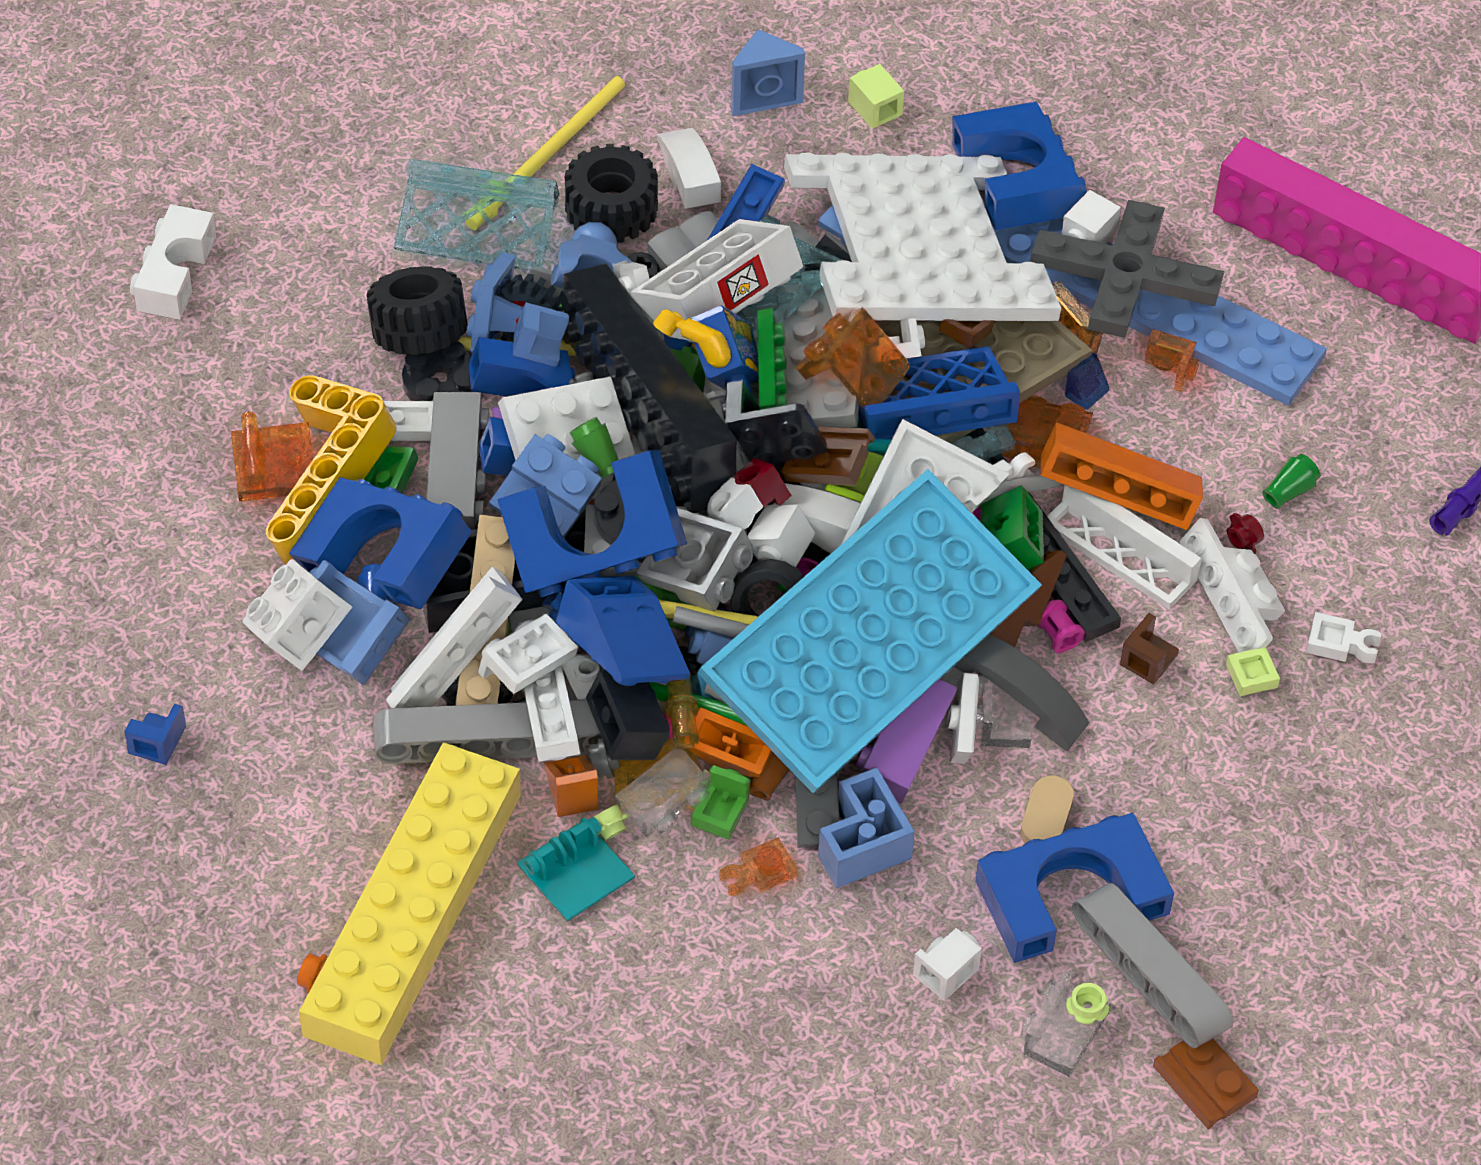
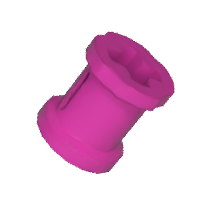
M1054 600L1047 604L1040 624L1037 627L1045 630L1052 640L1051 647L1056 653L1061 654L1079 645L1084 638L1085 631L1080 625L1074 624L1068 616L1065 603L1062 600Z

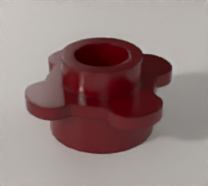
M1233 513L1230 515L1231 525L1226 529L1229 541L1237 549L1252 550L1256 554L1255 545L1264 539V531L1261 524L1252 515L1245 514L1241 517L1240 514Z

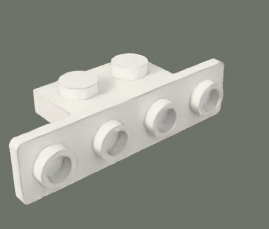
M1199 518L1180 540V544L1202 558L1198 575L1200 583L1238 653L1267 647L1273 637L1264 620H1277L1285 612L1277 597L1276 589L1270 584L1260 566V560L1252 550L1223 547L1209 520Z

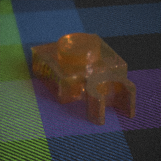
M779 837L741 852V862L743 864L727 865L719 872L720 881L730 877L738 879V882L728 885L729 896L741 894L748 885L755 883L759 892H763L798 876V868Z

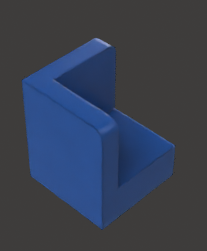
M174 704L167 717L147 713L143 722L130 719L124 731L128 754L167 765L186 728L183 706Z

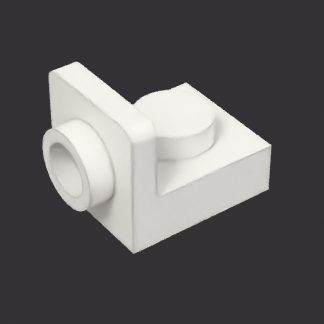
M916 318L900 321L903 343H900L899 336L876 339L877 347L866 349L868 364L920 357V349L925 347V336L922 326L917 325Z

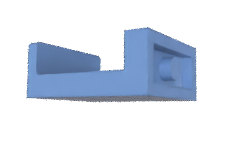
M323 560L319 567L310 571V574L349 603L352 609L316 655L364 685L411 619L398 606L387 599L384 601L339 572L332 564Z

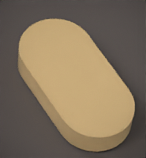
M1052 775L1042 777L1034 784L1022 820L1021 838L1024 843L1033 839L1044 840L1064 832L1074 798V790L1067 780Z

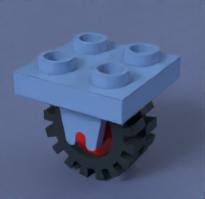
M501 252L493 264L486 266L482 280H476L473 286L471 302L476 303L475 314L471 315L467 327V336L472 337L470 352L474 351L479 337L496 339L501 331L504 333L500 338L502 341H507L508 338H511L514 342V331L526 302L563 312V308L559 307L561 304L560 295L553 297L557 289L553 285L548 289L545 288L543 285L547 280L540 277L537 283L533 282V274H527L524 280L522 274L515 275L513 278L516 255Z

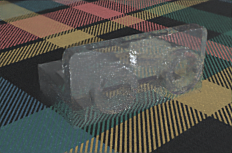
M678 745L615 795L614 801L628 814L632 822L647 838L655 831L662 834L678 820L676 814L687 805L691 808L699 805L710 794L708 788L711 787L712 775L707 769L702 772Z

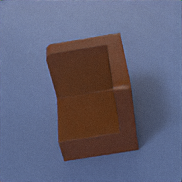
M1148 613L1124 641L1120 665L1154 685L1178 656L1179 649L1153 634L1156 616Z

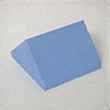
M757 29L732 61V115L737 116L803 103L804 49Z

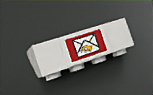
M739 219L632 290L631 295L653 320L664 309L679 313L684 320L720 305L737 314L747 305L761 301L764 298V294L772 288L787 283L791 279V275L803 268V264L790 226ZM677 328V330L671 336L673 338L684 339L688 342H693L687 338L682 337L680 334L681 330L679 328Z

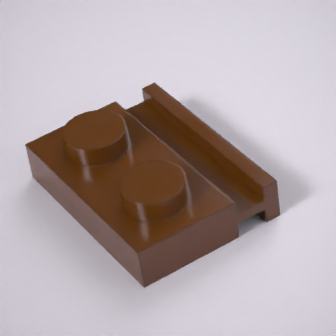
M818 427L827 442V452L809 459L788 460L781 471L787 482L856 486L869 454L867 447L869 443L874 442L875 437L869 429Z

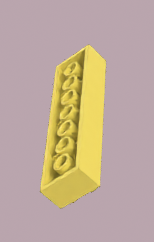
M444 742L442 743L299 1010L302 1037L373 1063L383 1064L521 796L519 768Z

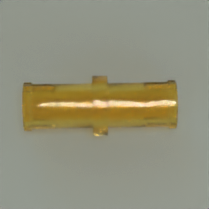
M690 673L689 679L670 680L669 683H666L668 700L665 703V713L671 719L672 743L680 749H689L694 747V743H699L695 717L698 714L699 708L698 702L692 694Z

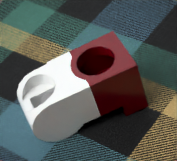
M753 458L714 493L709 500L707 512L709 518L746 529L752 523L755 514L769 502L780 506L792 495L774 465Z

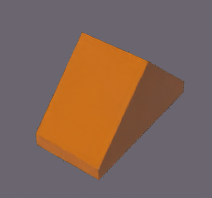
M701 707L683 743L684 747L711 766L715 765L723 769H733L743 776L750 777L761 776L772 752L748 726Z
M585 755L544 762L558 817L598 810L597 770Z

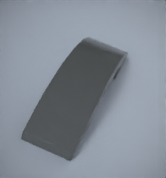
M989 634L954 666L962 673L972 674L976 669L1038 716L1040 719L1035 728L1065 751L1071 748L1090 723L1076 701L1054 677L1024 653L995 636Z

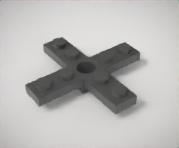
M1128 200L1113 246L1039 229L1030 262L1044 264L1045 268L1101 280L1102 282L1090 315L1088 330L1123 338L1126 337L1142 290L1216 306L1224 276V271L1152 255L1165 208Z

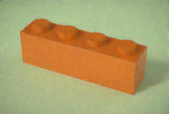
M1057 422L1041 454V476L1188 530L1203 499L1201 476Z

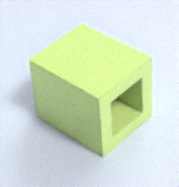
M881 64L867 70H862L850 77L848 102L872 129L903 114L904 90Z

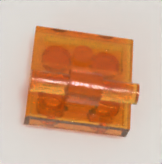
M1032 395L1019 403L1018 421L1008 423L1004 438L1031 443V446L1005 441L1002 455L1003 457L1014 459L1021 453H1027L1035 460L1036 464L1032 467L1041 469V454L1055 423L1057 422L1088 434L1093 412L1085 411L1082 406L1072 403H1066L1062 406L1047 403L1044 398Z
M251 411L244 412L241 415L242 430L231 431L239 502L288 496L314 459L309 422L258 428L256 414Z

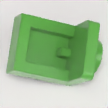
M712 765L708 772V785L691 816V826L730 840L749 803L750 779L736 770L723 769Z

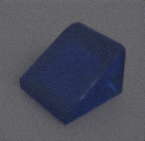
M1094 352L1068 372L1065 397L1084 410L1091 408L1109 391L1108 381L1099 358Z

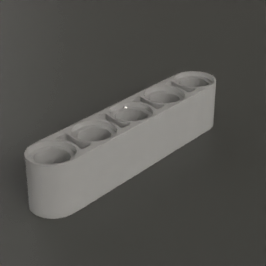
M1108 883L1073 903L1072 910L1075 919L1090 939L1186 1044L1195 1049L1232 1028L1233 1018L1225 1002L1113 883Z

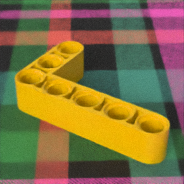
M313 375L303 376L291 385L289 396L304 422L311 427L328 431L332 434L267 525L266 535L283 563L287 564L293 559L289 552L339 478L356 482L358 479L364 480L394 437L397 426L381 396Z

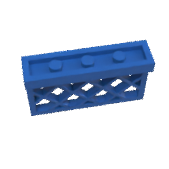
M989 346L863 366L862 380L874 382V384L870 388L861 385L858 416L863 428L869 429L875 439L892 440L902 419L933 435L1018 421L1020 390L1015 382H1008ZM984 361L986 366L983 368V370H980L971 367L967 364ZM942 368L949 372L943 376L930 370ZM905 374L911 376V379L906 382L892 376ZM959 374L973 379V381L968 385L954 379ZM922 380L936 385V387L931 391L917 385ZM983 383H984V384H987V385H990V386L980 387ZM885 386L899 392L894 397L882 393L880 390ZM946 389H947V390H950V391H953V392L943 393ZM908 395L913 396V397H916V398L906 399V397H907ZM871 401L878 403V404L868 405Z

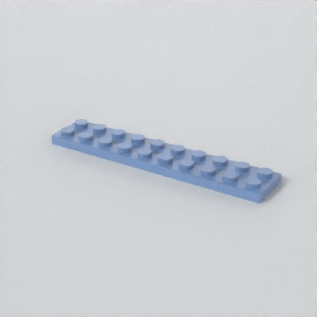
M1060 218L995 230L993 224L992 227L1006 263L1030 262L1031 252L1039 229L1062 234L1064 220ZM1107 242V243H1106L1107 245H1111V246L1114 245V244H1112V243H1110V242ZM1045 268L1055 291L1093 309L1101 280ZM1142 290L1129 325L1130 328L1288 406L1325 358L1327 348L1219 295L1216 306Z

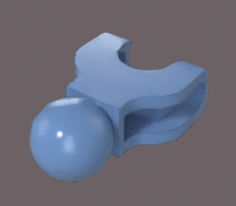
M588 222L575 231L571 240L561 243L558 252V264L553 267L551 273V285L564 289V274L606 263L614 273L613 264L625 260L629 263L632 261L617 250L618 243L616 237L608 226L601 222Z

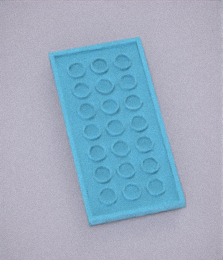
M927 469L699 669L698 675L814 794L1037 592L1042 584Z

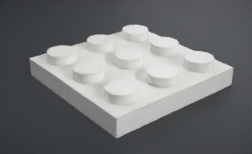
M611 377L503 397L498 402L515 460H517L534 434L542 439L546 434L557 438L566 447L563 453L577 460L582 455L571 444L574 440L569 432L596 416L601 424L606 423L618 459L621 460L635 455ZM614 473L602 479L601 486L592 499H595L602 489L612 482Z

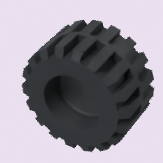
M606 144L604 148H600L597 145L591 147L590 152L582 151L578 154V160L572 159L568 164L569 170L565 171L564 176L565 212L567 213L569 224H574L575 231L588 222H601L612 230L617 243L625 242V237L629 236L633 240L639 237V230L645 233L650 229V223L655 222L658 211L657 170L653 168V162L649 158L643 159L642 152L638 150L632 152L630 147L622 145L621 148L614 147V144ZM605 192H618L617 194H605Z
M432 266L399 269L380 277L379 281L374 282L367 291V304L373 339H375V343L378 346H382L388 352L394 351L396 354L410 355L435 352L450 346L451 343L457 342L461 339V335H464L467 331L466 326H468L462 282L455 273L446 271V269L440 267L433 268Z

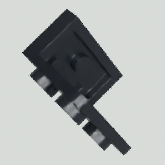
M743 380L727 383V399L722 402V414L726 425L736 437L737 442L750 461L753 458H757L773 465L777 462L809 459L827 452V442L804 405L795 403L760 410Z

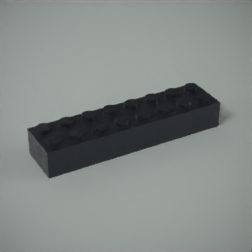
M607 263L564 274V290L560 292V301L564 313L569 314V323L562 338L564 343L571 345L576 353L579 364L581 366L585 365L588 371L592 372L594 380L611 377L628 432L632 431L642 452L649 450L660 451L675 499L677 501L681 500L689 512L698 513L708 510L710 498L736 474V437Z

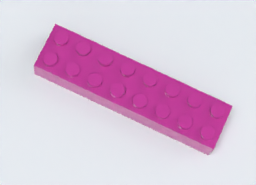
M1246 137L1241 139L1222 162L1213 213L1220 216L1224 221L1234 223L1252 232L1256 237L1266 239L1284 248L1288 253L1298 255L1316 264L1320 269L1332 272L1350 281L1354 286L1364 288L1382 297L1389 304L1398 305L1416 314L1423 321H1430L1448 330L1455 337L1464 338L1474 344L1481 337V253Z

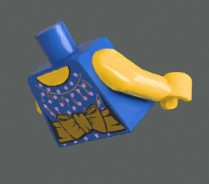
M722 305L686 320L675 311L664 309L660 312L653 325L669 337L679 328L682 337L693 341L692 346L697 350L705 375L710 382L727 391V383L743 380L753 396L750 383L759 380L758 351L751 323Z

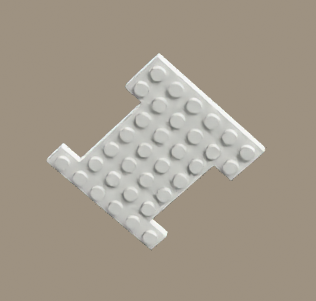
M812 153L786 154L784 169L791 188H827L852 262L845 260L821 262L819 276L834 320H904L916 318V320L943 321V319H954L955 321H1059L1061 306L1044 264L1034 262L1006 263L978 191L985 190V178L1007 175L1001 157H993L991 155L959 157L952 154L944 156H922L919 154L887 156L880 153L873 155H850L847 153H838L836 155H815Z

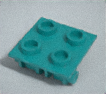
M595 817L580 819L579 823L566 831L563 830L559 833V836L556 838L552 837L548 843L537 850L530 851L526 857L517 862L519 868L567 922L635 878L631 870L604 840L597 835L602 831V828Z

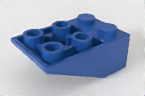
M635 576L567 579L555 623L569 635L573 642L579 644L591 656L593 661L599 663L611 674L614 681L625 686H634L642 682L669 683L670 680L689 679L690 672L657 595Z

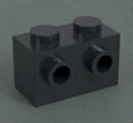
M600 670L585 698L610 759L656 760L664 743L669 738L670 728L657 702L655 690L649 682L637 683L634 686L619 684L614 681L613 676L606 670Z

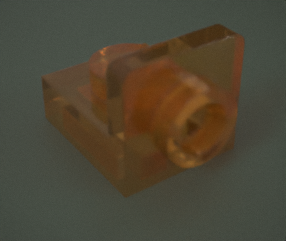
M1152 329L1148 339L1145 363L1151 364L1159 370L1177 372L1174 390L1182 392L1186 380L1193 381L1199 367L1200 359L1194 358L1197 342Z

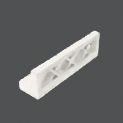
M1064 485L1062 502L1047 517L1066 543L1169 610L1197 582L1201 557L1124 507ZM1068 512L1081 520L1082 528L1067 529L1059 524L1058 521ZM1090 537H1107L1112 541L1113 549L1096 548L1091 544ZM1121 557H1138L1144 561L1145 569L1130 570L1123 565ZM1168 577L1179 585L1168 595L1155 586L1153 578Z
M495 567L490 568L390 688L392 693L387 697L386 701L391 708L433 707L522 601L520 595L499 569Z

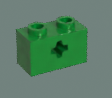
M1022 485L981 504V523L1027 570L1044 563L1042 510Z

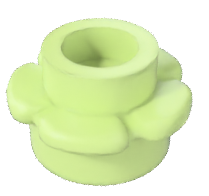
M618 804L594 816L602 828V831L597 835H602L605 841L627 829L623 821L627 820L629 815L628 813L623 815Z
M1093 983L1078 985L1066 1002L1068 1013L1074 1015L1075 1020L1081 1024L1090 1025L1095 1020L1102 1021L1109 1012V1006L1106 1005L1108 998L1104 990ZM1084 1004H1090L1092 1007L1085 1008Z

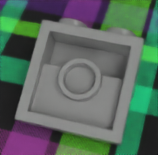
M677 508L687 545L676 548L677 556L654 562L652 555L646 557L637 571V575L644 583L675 592L682 602L715 612L720 602L726 603L731 598L734 590L733 579L738 570L746 569L750 565L753 558V545L741 527Z

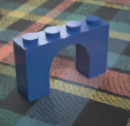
M1037 101L952 116V145L957 156L979 157L981 155H991L993 157H1001L1002 160H1019L1036 166L1023 172L985 178V209L995 230L1064 218L1073 206L1087 193L1084 178L1082 176L1078 177L1073 158L1070 155L1067 156L1064 152L1060 135L1054 134L1049 115L1043 114Z
M483 337L478 338L468 364L471 390L473 392L506 397L570 385L569 381L575 378V370L573 367H570L568 351L560 350V360L558 365L554 367L513 356V342ZM490 417L479 444L483 473L508 476L512 470V465L516 461L503 419Z
M649 450L611 462L624 505L625 519L621 533L616 541L606 550L597 554L582 552L571 546L564 539L558 528L546 486L533 487L497 499L525 593L539 591L540 598L564 591L562 583L567 582V579L601 578L600 571L613 567L616 574L639 568L638 559L651 555L654 562L678 555L676 548L687 545V541L659 450Z
M340 477L289 554L309 573L314 568L319 567L323 560H326L344 574L359 550L372 537L388 529L401 528L397 542L373 579L392 601L421 610L471 535L472 530L462 520V512L450 503L443 502L440 505L432 503L418 494H414L411 497L403 495L392 487L381 489L374 487L363 479H358L356 482Z
M1133 812L1122 816H1108L1099 823L1083 828L1072 827L1060 835L1044 840L1033 839L1021 847L1005 852L994 851L978 860L975 882L1014 963L1054 950L1057 929L1039 894L1038 886L1046 877L1060 870H1086L1100 876L1107 883H1113L1149 921L1170 915L1174 891Z

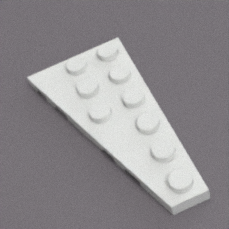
M902 419L842 543L927 469L971 513L1010 474Z

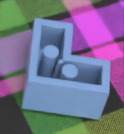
M877 767L840 781L838 804L839 813L843 820L820 828L818 857L836 889L912 859L915 833Z

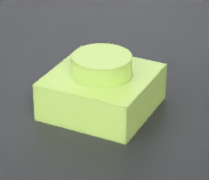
M1266 647L1228 655L1226 666L1240 697L1278 688L1280 677Z

